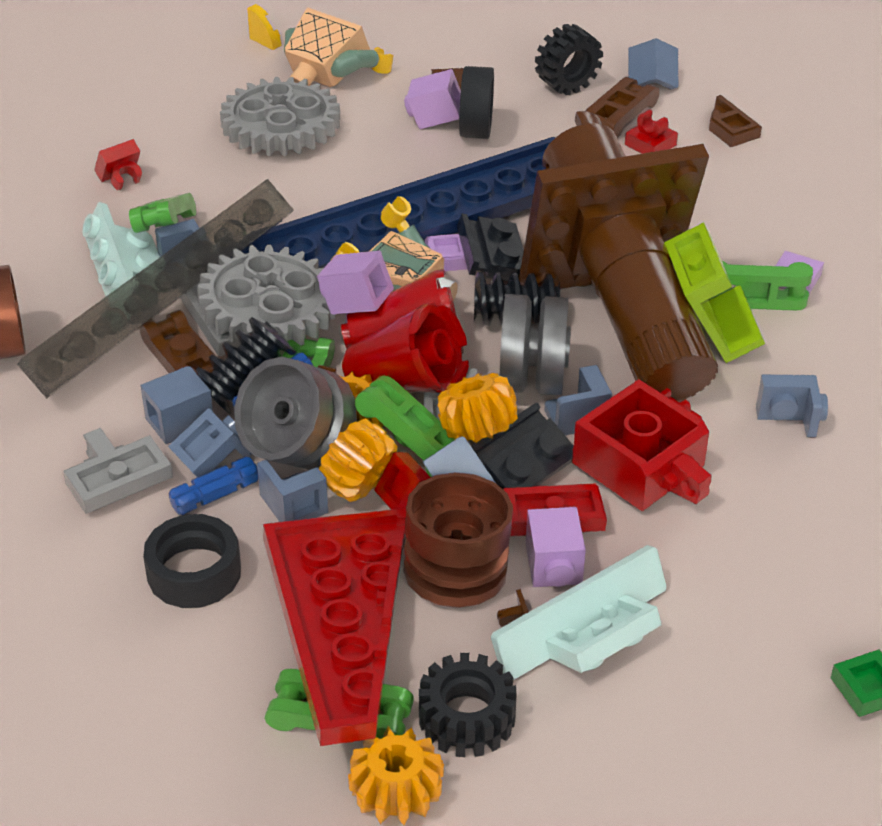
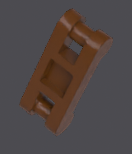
M624 77L585 111L597 115L603 125L610 127L615 132L618 139L622 129L646 107L653 108L656 105L660 90L658 87L649 84L645 86L638 85L637 80Z
M176 310L168 313L165 320L157 323L154 320H150L139 325L140 334L145 345L168 373L187 366L191 367L195 372L198 366L209 372L214 370L209 356L215 354L191 328L183 311ZM171 335L174 336V337H172V338H170V339H167V340L165 339V338L168 337V336H171Z

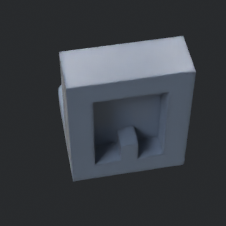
M762 374L756 402L757 419L803 420L806 437H816L819 422L826 421L828 398L826 394H820L816 375Z
M210 408L203 412L168 446L197 477L211 472L234 449L243 457H250L252 455L242 445L235 428V421L229 415L221 421Z

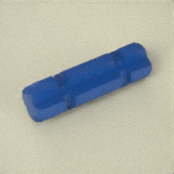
M245 456L231 462L232 467L229 469L227 465H224L192 479L191 486H188L187 483L176 486L169 491L170 503L178 515H184L197 509L196 504L199 502L201 506H204L238 490L237 485L245 488L258 481L256 463H254L251 457Z

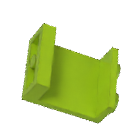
M703 222L666 241L665 245L684 295L724 361L728 363L766 344L743 289L740 285L732 288L730 279L705 223ZM730 289L729 291H727V292H725V293H723V294H721V295H719V296H717V297H715V298L709 300L710 298H712V297H714V296H716V295H718V294H720V293H722V292H724V291Z

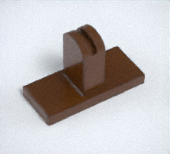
M521 589L516 590L518 606L502 609L497 612V619L501 627L529 612Z

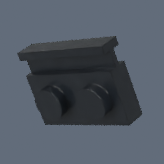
M462 213L457 229L469 275H475L476 271L485 272L486 278H492L495 272H500L502 280L508 281L513 272L517 273L519 277L524 249L516 223L503 218L490 219L480 216L477 221L468 219L467 214Z
M537 402L518 414V419L509 425L507 431L498 432L493 435V438H482L471 446L495 483L503 490L504 488L539 486L572 462L574 445L551 418L546 420L540 413L541 407Z

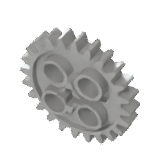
M275 77L271 83L260 79V85L256 86L252 83H246L247 90L236 88L235 95H227V102L221 103L220 119L223 135L229 136L230 143L239 142V149L252 146L253 154L262 149L266 150L267 156H271L274 151H280L283 156H286L288 150L292 149L296 153L301 154L302 147L304 146L314 150L316 149L315 142L326 144L327 136L334 137L335 129L340 128V103H337V96H330L329 88L320 90V83L308 86V79H304L299 83H294L293 77H290L286 82H281L279 77Z
M251 245L247 254L242 253L238 249H233L232 259L220 255L219 265L209 263L207 273H201L200 284L197 286L199 314L205 315L206 326L215 325L216 335L230 332L229 342L231 343L238 341L235 334L238 329L249 335L253 334L248 321L253 317L263 323L268 321L287 342L288 340H294L299 345H304L305 334L315 339L318 338L319 328L328 330L330 319H335L336 314L330 313L325 297L322 296L319 288L317 275L324 268L318 269L319 260L317 258L304 261L305 252L303 251L294 256L289 255V247H284L279 253L274 252L271 245H267L264 252H259L256 247Z

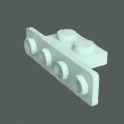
M98 202L93 214H88L85 218L82 233L89 247L90 257L94 262L98 281L102 285L107 300V307L110 309L116 326L125 327L140 298L138 288L163 294L169 283V278L152 235L146 231L135 233L132 227L129 229L115 225L108 205Z
M650 545L644 546L493 632L491 640L497 661L503 664V674L509 671L513 676V680L549 659L580 673L599 667L604 659L622 648L639 643L644 635L661 626L658 608L646 603L666 590V582L657 548Z

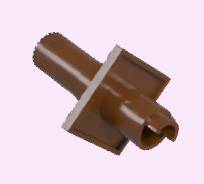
M577 111L575 116L577 126L562 132L551 141L543 154L542 162L545 170L537 171L519 275L520 283L524 285L527 275L534 273L538 285H541L545 274L551 273L555 286H558L560 281V289L576 286L586 287L593 284L596 294L603 302L635 381L639 379L660 393L668 388L671 390L672 398L677 401H684L690 396H695L699 391H703L704 387L711 384V380L716 377L715 373H718V364L697 317L684 295L665 242L689 229L709 160V154L704 144L625 156L615 132L610 127L603 125L600 118L594 113Z

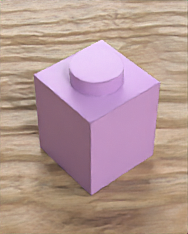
M450 69L411 80L409 91L404 101L408 115L410 117L414 116L419 129L459 119L461 90L453 70Z
M381 251L335 255L317 275L320 292L325 297L331 314L376 311L394 289Z
M577 507L527 510L526 549L533 587H561L565 585H578L583 582L586 549Z

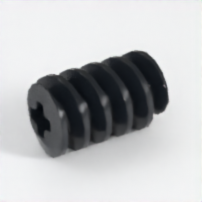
M478 272L475 277L474 321L477 314H481L484 325L490 326L494 314H498L502 325L505 294L529 296L532 302L534 323L539 324L541 302L546 296L560 297V281L558 286H555L551 273H546L541 285H538L534 273H529L524 285H521L517 273L512 272L508 283L504 284L500 272H495L490 284H487L483 272Z
M251 317L248 321L253 331L252 335L238 329L235 332L240 343L238 348L224 342L222 347L227 356L225 360L211 354L209 360L214 369L212 372L199 366L195 369L197 375L211 390V397L229 414L232 413L227 400L232 402L233 398L238 395L241 385L253 369L265 360L281 357V350L292 356L297 353L268 321L263 323Z

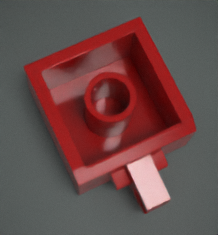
M638 379L575 422L572 463L642 512L670 491L694 504H698L710 492L709 486L712 475L702 468L705 465L709 430L704 420Z

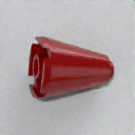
M444 268L435 270L392 291L376 311L348 313V323L341 324V332L346 349L423 304L435 303L434 305L437 307L445 305L457 317L450 287L441 288L439 282L440 278L447 277Z
M435 303L423 304L348 347L342 361L343 374L346 377L353 371L354 375L359 378L370 374L372 381H375L380 376H389L406 391L441 393L447 390L450 384L462 381L463 377L466 378L469 360L462 361L461 347L467 346L466 335L459 319L450 308L445 305L437 307L434 305Z

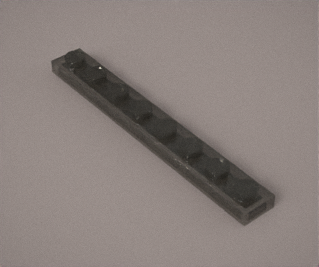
M266 179L22 357L17 365L45 398H49L200 284L201 273H207L209 263L219 265L220 255L232 259L233 249H238L242 252L286 219L294 209L269 179Z

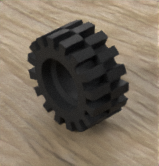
M564 24L562 25V30L558 27L552 30L553 37H550L548 34L544 38L547 42L545 47L539 45L537 51L541 53V56H535V63L538 64L535 70L539 74V78L560 94L571 95V90L574 93L581 92V85L587 88L590 85L588 82L590 77L596 78L598 74L594 70L595 68L601 69L602 62L598 59L603 57V51L600 50L602 48L601 43L584 29L575 24H572V26ZM575 52L571 61L563 67L567 58Z
M460 653V662H454L451 655L443 657L442 668L434 662L428 667V676L423 674L420 680V689L418 690L419 725L421 731L425 730V738H431L432 743L438 739V750L444 753L448 752L450 746L456 747V757L465 758V749L473 748L475 757L483 756L484 745L486 744L494 752L500 748L501 738L505 741L509 739L512 727L515 726L517 689L516 685L513 686V676L509 671L503 674V664L497 660L489 667L488 656L482 654L478 655L477 662L469 661L470 653ZM467 696L478 698L487 703L488 706L477 712L465 713L450 708L447 703L455 698Z

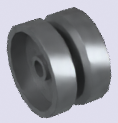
M505 294L499 376L508 378L509 384L513 387L515 393H522L527 387L528 366H537L536 389L539 394L562 396L564 367L568 368L571 336V327L567 326L568 298L546 296L541 302L539 324H531L532 302L529 296Z
M286 357L265 360L253 369L241 385L234 406L235 428L242 445L248 451L259 458L307 470L319 468L321 466V457L330 448L329 444L333 443L337 439L339 432H344L350 423L357 422L355 398L348 383L334 372Z

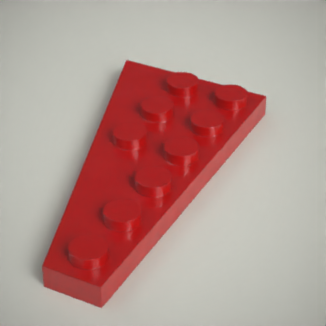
M406 508L263 524V541L320 746L376 738L405 537Z

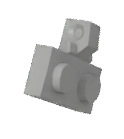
M101 428L83 434L87 444L86 454L89 459L63 471L66 485L85 514L173 477L171 463L150 435L125 446L120 445L115 448Z

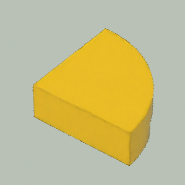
M257 4L248 7L250 39L271 50L282 46L278 29L273 31L272 26L265 17L268 13Z

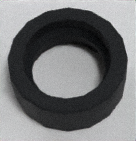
M465 66L463 69L459 109L460 137L489 139L494 97V68Z
M205 514L181 515L166 520L155 528L144 543L143 559L147 582L153 594L166 604L180 608H201L219 602L234 590L240 579L241 559L238 538L232 527L219 518ZM189 549H205L216 552L221 556L220 560L211 567L197 572L182 573L164 566L171 557Z

